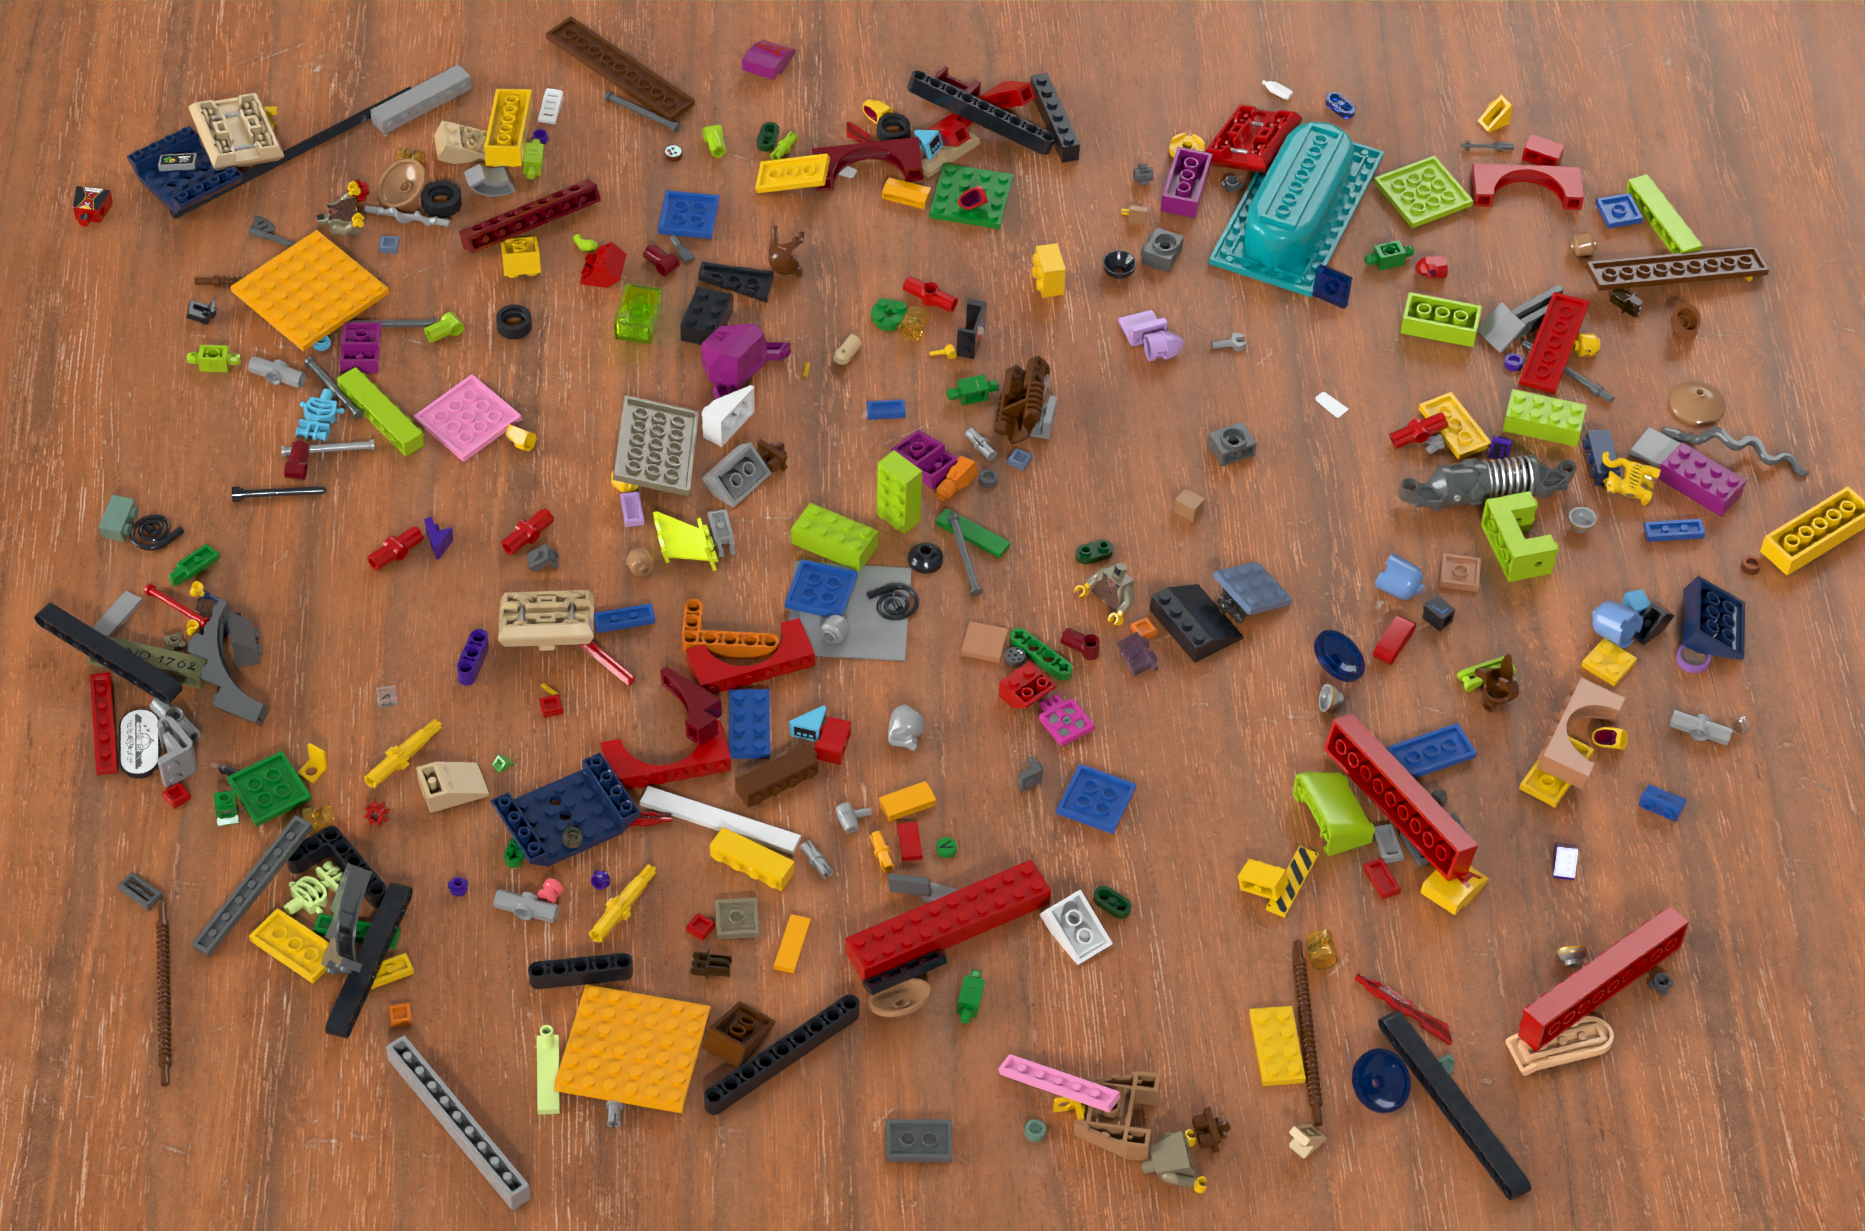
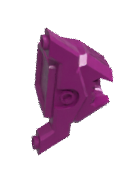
M754 323L721 326L716 329L701 346V363L709 382L716 383L713 387L715 400L739 390L768 360L781 361L783 358H787L791 353L790 342H766L764 333Z

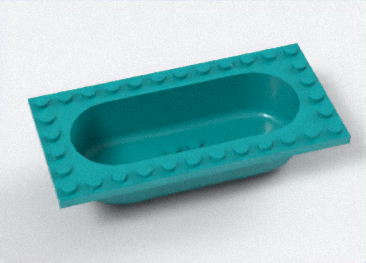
M1307 122L1299 125L1287 135L1269 170L1266 173H1255L1212 252L1208 264L1312 297L1384 157V151L1352 142L1351 137L1345 131L1331 123Z

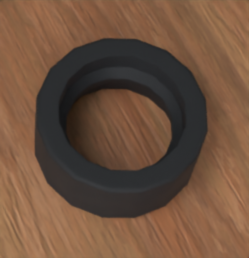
M897 113L883 115L877 122L878 139L885 141L910 138V121L905 116ZM890 126H897L902 128L903 131L890 133L884 129Z
M517 304L501 308L496 314V325L499 334L507 339H520L528 335L532 329L530 311L524 306ZM510 318H520L525 321L518 326H508L503 323Z

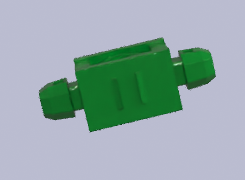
M1400 240L1375 245L1373 253L1364 257V262L1366 265L1376 264L1379 271L1403 266L1405 258L1414 255V248L1410 245L1403 246Z
M984 374L957 380V388L948 389L946 395L948 400H958L959 398L961 406L989 400V392L992 393L999 389V383L997 380H989L987 382Z
M973 969L969 976L964 975L956 1013L960 1014L959 1019L961 1023L969 1024L972 1017L977 1018L985 980L981 979L982 973L977 969Z

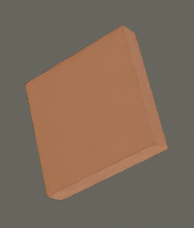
M1443 553L1439 587L1478 592L1481 558Z
M969 621L961 649V656L1000 663L1008 629Z

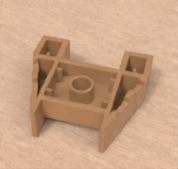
M1134 1071L1130 1075L1120 1076V1074H1113L1109 1078H1085L1084 1080L1119 1091L1121 1098L1110 1112L1088 1106L1086 1120L1074 1119L1073 1121L1074 1136L1125 1159L1147 1161L1151 1147V1129L1131 1127L1135 1103L1158 1106L1161 1074Z

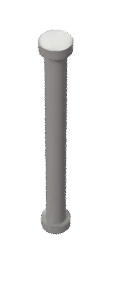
M370 439V441L310 445L309 453L371 449V451H374L375 441ZM281 446L282 457L290 455L292 447Z

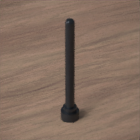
M236 486L232 487V501L241 502V500L249 497L326 493V488L324 486L244 490V488Z

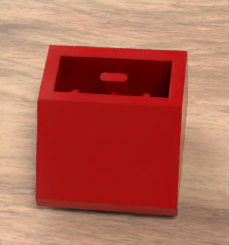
M613 242L600 246L598 250L589 253L585 257V264L581 271L579 283L604 288L617 283L621 279L627 254Z
M1029 661L1000 680L999 697L1011 708H1027L1054 690L1056 685Z

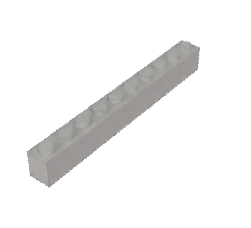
M403 1035L387 1045L388 1061L511 1210H515L530 1200L529 1184L406 1036Z

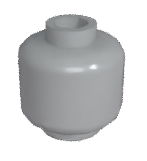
M840 615L830 616L821 627L823 639L830 644L841 643L850 632V625L847 619Z

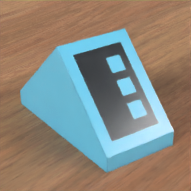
M939 130L914 131L915 137H919L921 151L928 160L932 159L943 147Z
M825 705L789 721V734L792 737L815 742L817 739L820 740V728L822 723L825 724L826 722Z

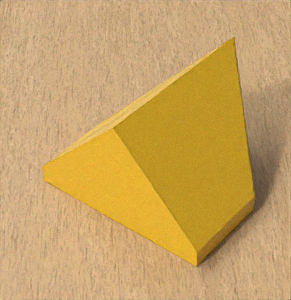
M1501 94L1497 99L1488 104L1478 122L1488 132L1509 125L1513 105Z

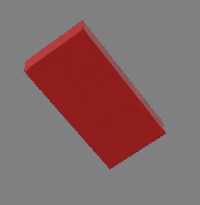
M918 822L898 823L897 832L902 861L923 860Z
M1383 858L1363 865L1365 873L1382 900L1401 893V888Z

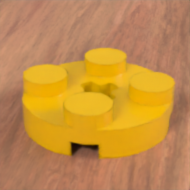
M1187 133L1177 134L1171 139L1169 153L1174 158L1177 147H1186L1191 150L1205 152L1204 141L1195 134H1192V136H1186Z

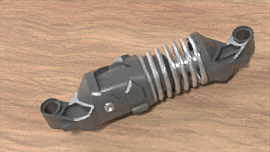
M1524 455L1523 458L1518 456L1517 459L1511 457L1510 460L1504 458L1503 461L1498 458L1496 462L1491 459L1489 463L1486 460L1478 461L1477 458L1464 459L1462 463L1438 465L1425 484H1420L1413 478H1405L1399 490V498L1404 502L1415 504L1416 507L1426 506L1435 511H1439L1443 507L1465 504L1470 507L1481 506L1487 499L1505 496V492L1508 495H1512V491L1517 494L1519 490L1521 493L1530 491L1532 496L1545 499L1555 491L1567 490V484L1572 481L1577 466L1574 461L1565 459L1555 469H1551L1540 462L1534 455ZM1512 462H1514L1515 470H1512Z

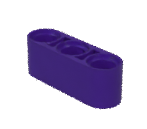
M476 629L471 632L457 663L458 681L464 686L472 685L476 681L489 651L488 634L483 629Z

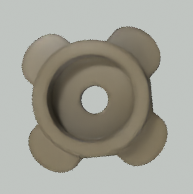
M176 632L170 636H164L163 641L167 644L166 649L176 652L182 650L186 646V642L182 639L183 634Z

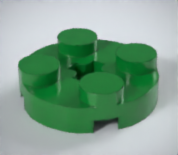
M878 299L871 309L872 323L874 322L876 327L883 331H895L901 325L904 327L908 321L906 304L893 299Z

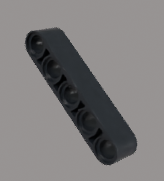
M615 953L537 961L528 967L529 983L532 988L547 989L625 981L633 976V959L627 953Z

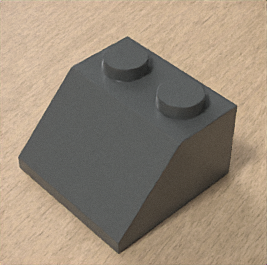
M230 612L227 622L236 668L260 664L259 655H263L261 643H256V640H260L258 628H253L252 620Z

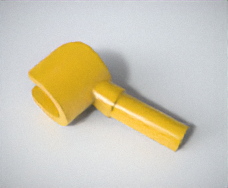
M951 344L942 350L930 351V356L946 354L949 359L957 357L956 349Z

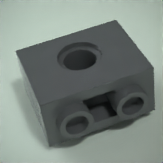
M1157 227L1154 233L1149 235L1148 244L1144 245L1141 250V256H1143L1142 264L1169 273L1183 249L1184 236Z
M1241 422L1210 432L1207 446L1220 466H1224L1255 456L1257 442L1245 424Z

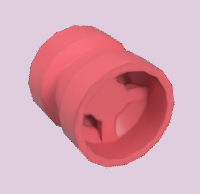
M548 878L543 884V889L539 890L536 896L539 900L556 904L557 897L561 896L564 887L557 880Z

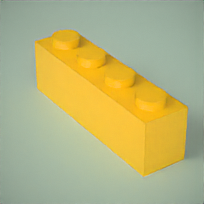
M722 827L710 844V856L714 860L723 862L736 871L746 873L752 879H758L771 888L782 891L795 873V861L725 827Z

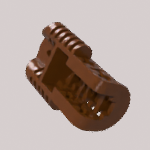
M1035 356L1028 360L1026 371L1018 365L1006 369L1003 392L998 402L994 431L999 435H1007L1011 445L1028 439L1036 423L1040 421L1042 402L1048 388L1051 371L1049 364L1040 356Z

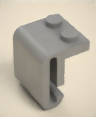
M165 716L158 720L157 728L163 753L167 751V754L158 758L157 761L162 783L166 788H169L197 771V763L192 740L172 717Z

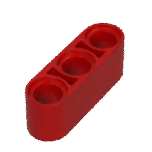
M1397 615L1376 645L1373 657L1392 665L1412 636L1416 623Z

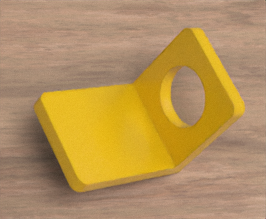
M309 743L307 745L309 760L298 771V775L311 783H315L328 769L327 758L324 750ZM311 767L316 768L318 770L317 773L312 776L307 775L305 773L306 770Z
M1066 1097L1054 1099V1112L1075 1109L1078 1120H1085L1087 1117L1085 1105L1081 1106L1080 1102ZM1063 1102H1070L1066 1106H1059Z

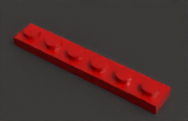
M110 672L90 674L97 776L118 773L111 674Z

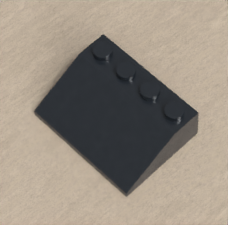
M1199 584L1167 587L1151 595L1150 611L1194 663L1242 640L1244 637L1226 615L1219 611L1220 608Z

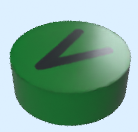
M943 837L936 844V852L940 857L951 858L957 852V843L950 837Z

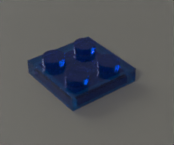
M1319 264L1316 269L1312 296L1345 309L1348 306L1353 277Z

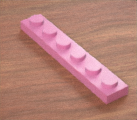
M1011 1054L998 1068L1002 1076L1106 1112H1110L1121 1098L1119 1091Z

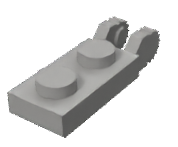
M727 509L707 512L718 556H724L722 544H729L730 554L735 555L734 536Z

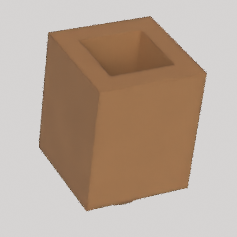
M1185 488L1181 494L1178 493L1174 498V513L1193 523L1204 510L1205 498Z

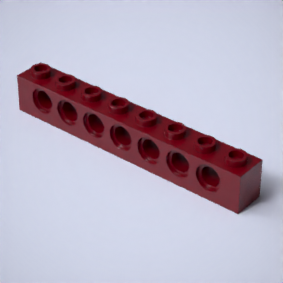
M586 179L461 230L459 235L463 248L471 254L600 202L597 184Z

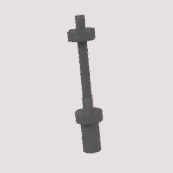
M1466 140L1465 144H1461L1460 147H1466V151H1470V147L1493 148L1501 152L1502 150H1514V143L1498 141L1494 144H1470V140Z

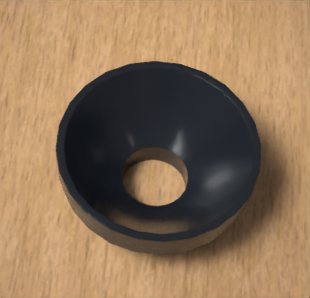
M1117 250L1109 252L1103 259L1105 273L1115 279L1131 276L1136 268V259L1126 251ZM1115 269H1122L1124 272H1123V273H1115L1114 270H1115Z
M919 543L910 549L908 563L914 571L930 574L942 567L943 553L938 546L932 543ZM922 549H929L931 550V553L925 555L922 554L920 551Z

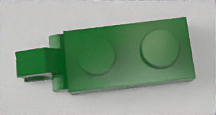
M208 544L203 545L176 563L174 571L168 575L169 582L175 587L181 584L183 580L188 581L218 561L220 554Z

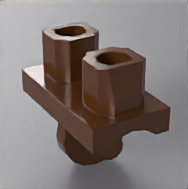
M760 439L757 442L756 451L763 461H768L766 465L769 470L774 473L778 469L782 471L787 469V452L784 451V444L778 442L776 445L773 443L768 444Z
M1210 1107L1204 1108L1203 1114L1194 1116L1192 1119L1195 1131L1206 1130V1133L1198 1134L1200 1149L1211 1148L1213 1153L1219 1152L1218 1144L1221 1142V1139L1227 1138L1226 1133L1231 1129L1229 1122L1222 1121L1221 1117L1215 1118L1214 1121Z

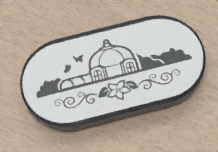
M137 709L127 713L119 723L120 768L123 773L125 772L129 777L135 779L149 777L153 774V771L158 770L157 759L161 757V742L157 728L159 718L154 712L146 709Z

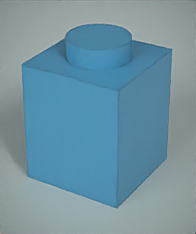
M1643 589L1625 593L1622 605L1640 613V616L1651 604Z

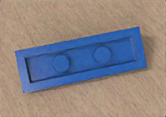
M1701 519L1644 522L1643 526L1647 542L1701 539L1705 537V530Z
M651 603L594 613L596 633L655 623Z

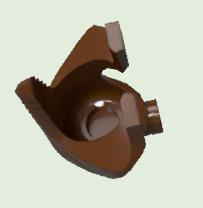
M772 226L768 256L772 270L780 275L792 274L801 278L803 267H799V263L793 259L792 252L804 242L805 232H799V236L793 237L792 242L779 244L778 226Z
M1511 654L1504 656L1500 668L1480 667L1474 671L1475 675L1481 678L1484 683L1483 693L1487 700L1483 703V708L1488 712H1492L1498 705L1514 700L1519 695V685L1514 675Z

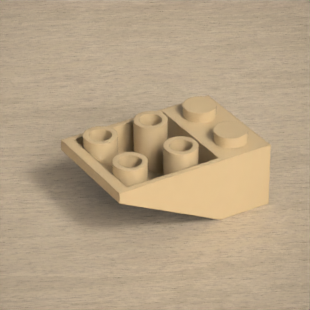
M442 120L434 134L438 160L452 164L485 161L484 145L487 131Z
M433 762L416 767L418 783L430 813L489 796L485 781L476 762Z

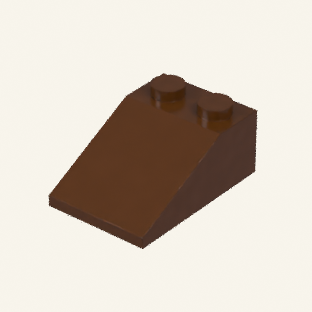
M739 1001L709 1027L702 1048L728 1062L731 1066L739 1068L750 1059L776 1021Z

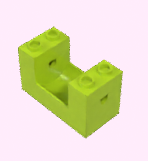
M1530 491L1487 499L1485 503L1481 526L1508 582L1552 574L1553 567L1556 564V555L1559 552L1558 544L1556 541L1554 542L1551 534L1525 539L1522 532L1531 530L1532 524L1535 521V511L1538 508L1537 500L1533 498Z

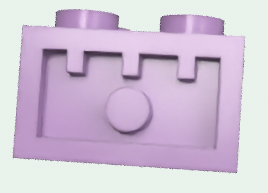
M1152 310L1118 319L1131 346L1144 344L1145 334L1156 333L1161 330L1167 331L1168 322L1165 317L1157 319Z

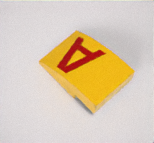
M1470 866L1466 876L1448 882L1436 869L1422 884L1421 894L1456 915L1463 906L1466 907L1489 881V878Z

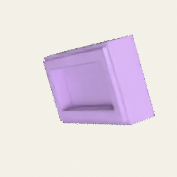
M639 491L621 493L620 500L625 527L644 525Z

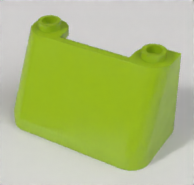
M1302 772L1296 774L1293 796L1297 802L1306 803L1321 829L1320 837L1326 840L1327 846H1324L1323 850L1327 857L1372 843L1375 827L1367 819L1350 789L1345 775H1342L1340 772Z

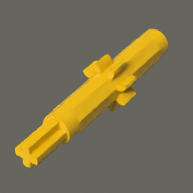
M433 719L399 747L397 745L390 747L385 752L387 757L364 777L367 785L375 788L395 770H404L410 764L407 760L442 728L441 722Z
M647 864L619 896L608 900L605 904L607 906L606 912L589 932L590 937L594 941L602 942L618 922L628 919L631 915L629 912L631 906L643 893L647 883L656 874L655 866Z

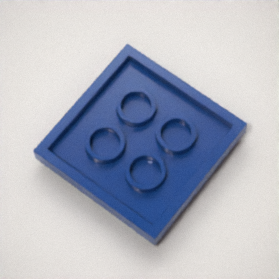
M666 190L658 225V234L712 239L720 195Z
M801 559L785 601V608L828 618L832 615L844 616L858 578V571Z
M1079 764L1057 807L1056 814L1114 835L1136 790L1137 784Z

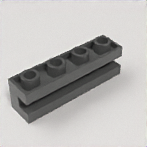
M1557 285L1554 288H1549L1541 295L1535 296L1528 302L1522 303L1511 310L1526 325L1514 341L1541 326L1553 292L1562 294V287Z

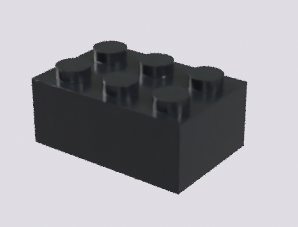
M697 286L680 325L681 341L702 345L716 329L726 326L733 311V294Z

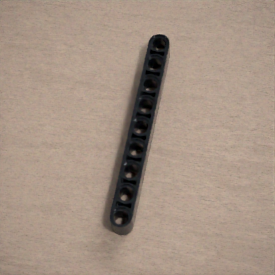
M916 70L911 74L907 90L912 94L1039 154L1048 155L1055 141L1053 133L922 71Z
M48 603L34 616L37 624L164 704H170L183 691V687L176 679L53 603Z
M393 882L389 884L356 956L357 961L363 964L360 973L352 971V974H348L327 1020L326 1034L349 1038L409 906L413 894L412 887Z
M852 994L843 996L709 1087L704 1093L706 1112L711 1115L723 1112L859 1018L860 1012L858 997Z

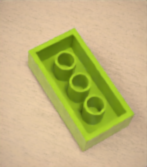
M1409 292L1400 333L1474 347L1482 306Z
M1512 389L1503 431L1577 447L1587 405Z
M893 450L878 462L876 514L881 519L889 522L893 528L905 534L916 526L921 519L922 470Z
M809 503L791 528V542L798 547L860 572L878 547V530Z

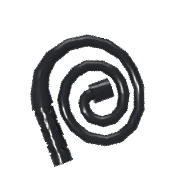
M149 515L141 518L132 526L129 537L136 547L142 550L154 551L167 547L172 541L181 536L184 530L182 527H178L167 536L171 529L170 521L161 515ZM151 519L163 520L166 523L165 532L157 537H146L142 531L144 529L149 535H158L163 530V524L158 520ZM140 525L138 535L142 540L158 542L152 545L138 543L134 538L135 529ZM150 525H158L159 529L155 531V529Z
M889 583L866 593L869 600L883 595L877 601L876 610L884 619L892 621L905 619L914 614L919 607L920 599L917 592L903 583ZM905 590L912 594L915 599V605L912 610L904 614L910 607L908 597L900 592L892 591ZM896 596L905 601L906 605L903 608L899 600L893 598L887 600L884 604V609L890 615H886L881 610V603L888 597ZM890 603H893V606L896 609V611L890 610L888 608V605Z

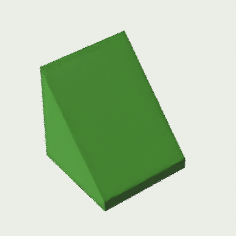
M498 755L492 766L501 773L515 763L508 756Z

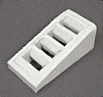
M546 89L538 122L556 124L564 101L562 90Z

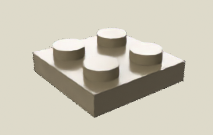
M757 898L715 900L717 940L759 937Z

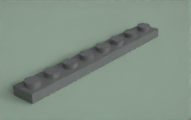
M295 815L191 944L195 950L208 957L212 956L312 831L313 826L311 823Z

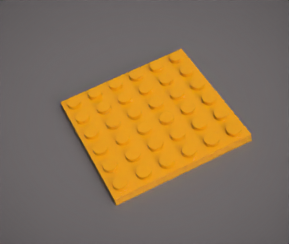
M318 230L312 232L230 286L231 292L302 351H305L326 335L341 327L345 322L351 320L389 294L387 286Z
M586 984L555 1080L554 1091L682 1113L711 1013V1006Z

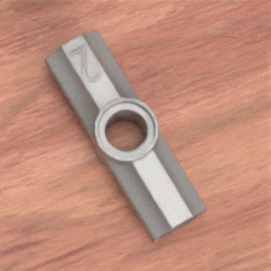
M252 356L249 360L248 371L264 376L267 381L274 385L282 382L302 388L305 383L306 373L289 368L282 360L277 359L271 362L256 356Z
M156 698L153 699L150 709L160 719L165 716L172 717L192 740L193 745L198 742V739L201 737L200 731L184 716L180 708L175 707L172 703L164 704Z
M1674 710L1669 725L1670 727L1690 733V736L1697 741L1709 739L1727 746L1733 731L1732 728L1712 722V719L1707 715L1698 714L1693 716L1678 710Z
M499 889L495 894L493 903L495 908L513 912L522 920L535 918L554 923L559 912V905L539 900L536 895L530 892H523L520 895Z

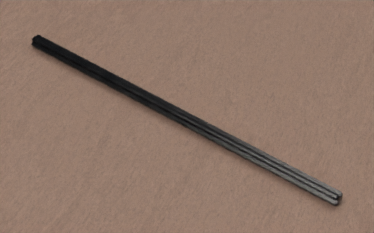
M407 87L283 151L284 157L278 161L257 164L242 172L244 178L239 184L178 214H174L170 210L171 216L177 219L371 119V109L412 88Z

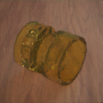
M398 148L395 162L409 158L418 161L425 167V151L413 150L411 152L410 149Z
M916 305L908 308L898 327L899 333L905 339L915 341L921 337L924 328L930 320L927 310Z
M332 805L320 806L319 810H316L315 807L303 808V819L313 826L312 831L308 835L315 834L325 827L335 826Z
M1317 930L1306 936L1305 940L1310 952L1309 957L1313 968L1322 970L1337 964L1338 956L1330 931Z

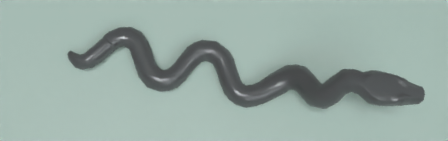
M1663 427L1661 430L1662 433L1675 441L1688 442L1694 445H1701L1717 437L1728 448L1735 451L1742 450L1746 446H1752L1755 448L1759 459L1767 465L1773 466L1782 461H1787L1798 476L1804 477L1809 474L1808 471L1801 469L1796 458L1790 453L1780 452L1775 456L1768 455L1762 441L1755 436H1745L1736 441L1720 427L1709 428L1700 435L1693 433L1685 434L1678 428Z

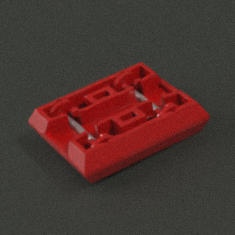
M1239 104L1205 152L1212 154V166L1266 173L1287 135L1300 125L1302 116L1293 111L1278 110L1273 112L1258 110L1255 106Z

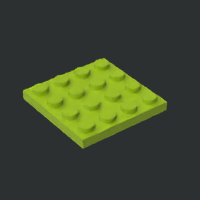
M1435 155L1374 178V184L1411 228L1473 206L1472 198Z

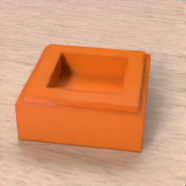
M1148 617L1130 624V629L1140 642L1157 635V629Z
M410 1003L388 1006L391 1028L413 1025Z

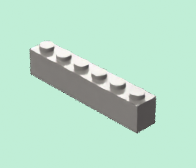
M456 65L371 109L372 123L385 135L471 90V76L462 67Z

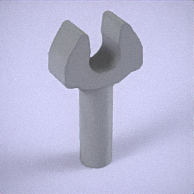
M1233 333L1230 340L1211 342V348L1233 347L1236 352H1239L1246 348L1247 342H1242L1244 341L1243 334Z

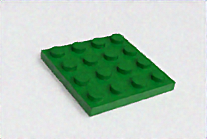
M943 163L929 218L1000 229L1014 174ZM982 185L989 203L973 210H965L958 205V199L965 191ZM975 198L971 199V205L977 204Z

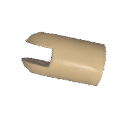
M851 334L842 346L836 349L834 361L837 364H847L861 348L862 342L859 337Z

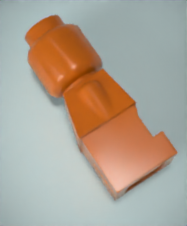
M960 456L957 459L956 465L952 466L947 474V479H944L937 487L936 497L941 501L950 499L957 490L968 486L978 475L976 462Z

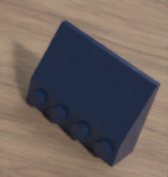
M1697 576L1683 589L1682 645L1701 654L1739 660L1744 659L1745 602Z

